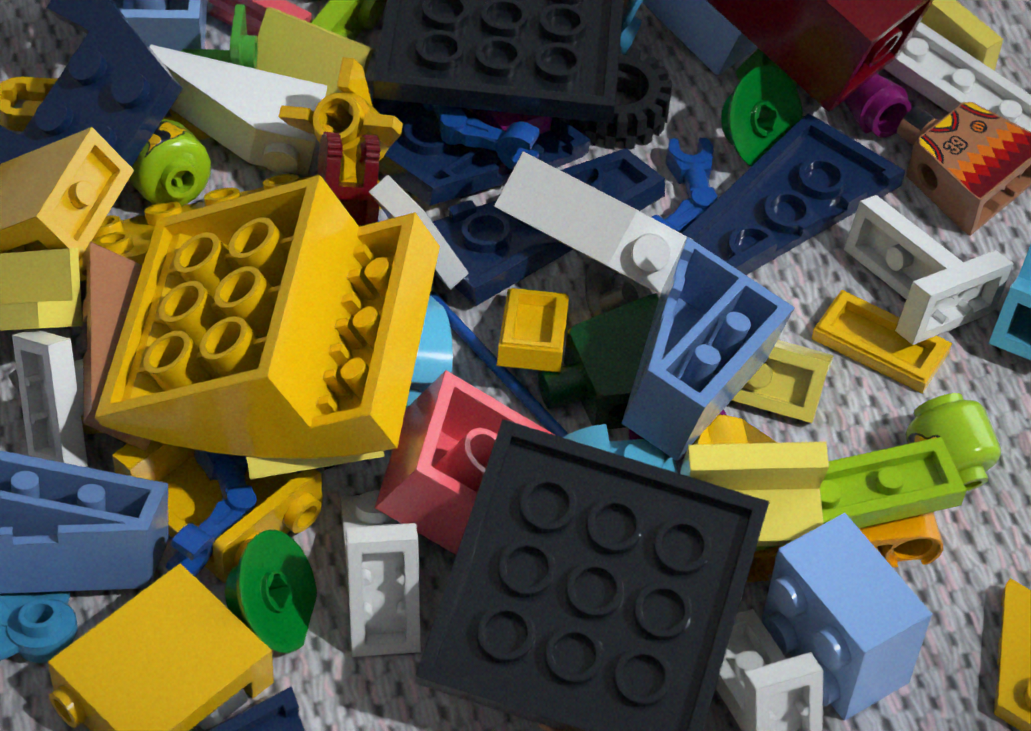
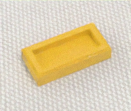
M517 288L508 289L498 344L497 366L561 372L569 295Z
M842 289L813 329L811 337L812 340L922 394L950 353L952 346L951 342L939 336H934L912 345L895 331L900 317Z

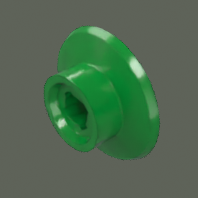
M763 65L752 69L742 77L733 93L727 97L721 113L722 130L728 142L734 146L737 154L749 166L752 167L803 118L802 103L794 82L781 69L770 65Z
M278 530L262 531L246 545L238 565L230 571L225 585L227 607L270 649L282 653H290L304 645L318 596L311 565L301 547L289 535Z

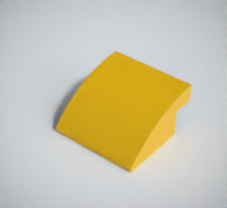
M321 175L158 219L94 418L102 426L122 433L168 445L219 454L259 458L312 459L354 456L397 449L440 245L416 212L359 227Z

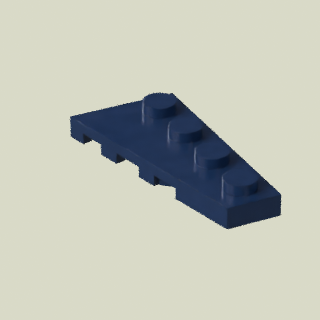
M807 113L681 234L691 238L747 275L856 213L861 200L875 195L882 198L901 187L905 170L810 113Z
M627 148L561 170L639 211L665 196V178ZM471 199L448 207L449 216L432 221L469 272L454 287L475 306L574 249L494 207L497 200L476 207Z

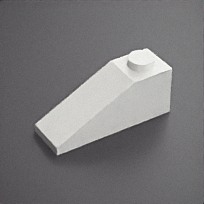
M150 45L153 52L183 88L170 109L250 164L266 167L276 173H293L308 176L316 137L311 133L286 124L279 118L281 105L306 107L314 112L318 103L326 96L327 85Z
M522 152L494 207L657 294H661L663 286L687 236L525 152Z

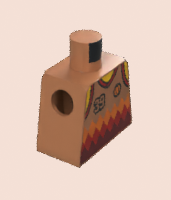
M963 102L940 121L921 107L915 106L904 116L899 124L897 134L913 145L906 177L969 236L1031 186V131L973 102Z

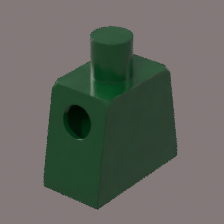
M657 293L644 296L573 325L567 331L564 357L565 366H561V372L541 371L538 373L539 390L547 409L581 401L592 426L606 424L607 430L626 428L622 421L659 301Z

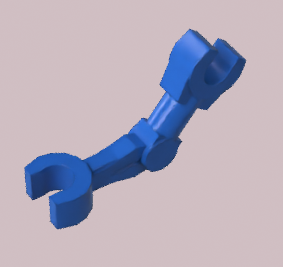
M421 103L428 112L435 111L439 121L441 139L447 144H462L464 146L497 151L502 163L511 170L514 169L522 152L537 159L539 158V152L531 150L539 136V128L530 123L519 121L512 123L506 130L487 125L476 118L467 117L462 108Z
M707 137L699 138L696 155H689L681 151L678 138L669 139L665 163L677 183L685 184L688 199L683 200L676 211L666 219L659 215H654L652 218L679 233L684 232L717 200L714 188L709 185L714 149Z
M195 449L194 457L197 463L203 468L210 480H218L223 497L222 501L216 504L212 514L198 527L193 523L187 524L175 535L171 541V546L178 550V552L167 561L166 569L170 571L181 563L196 577L211 557L214 541L255 508L256 494L251 485H247L245 479L247 468L246 456L219 454Z

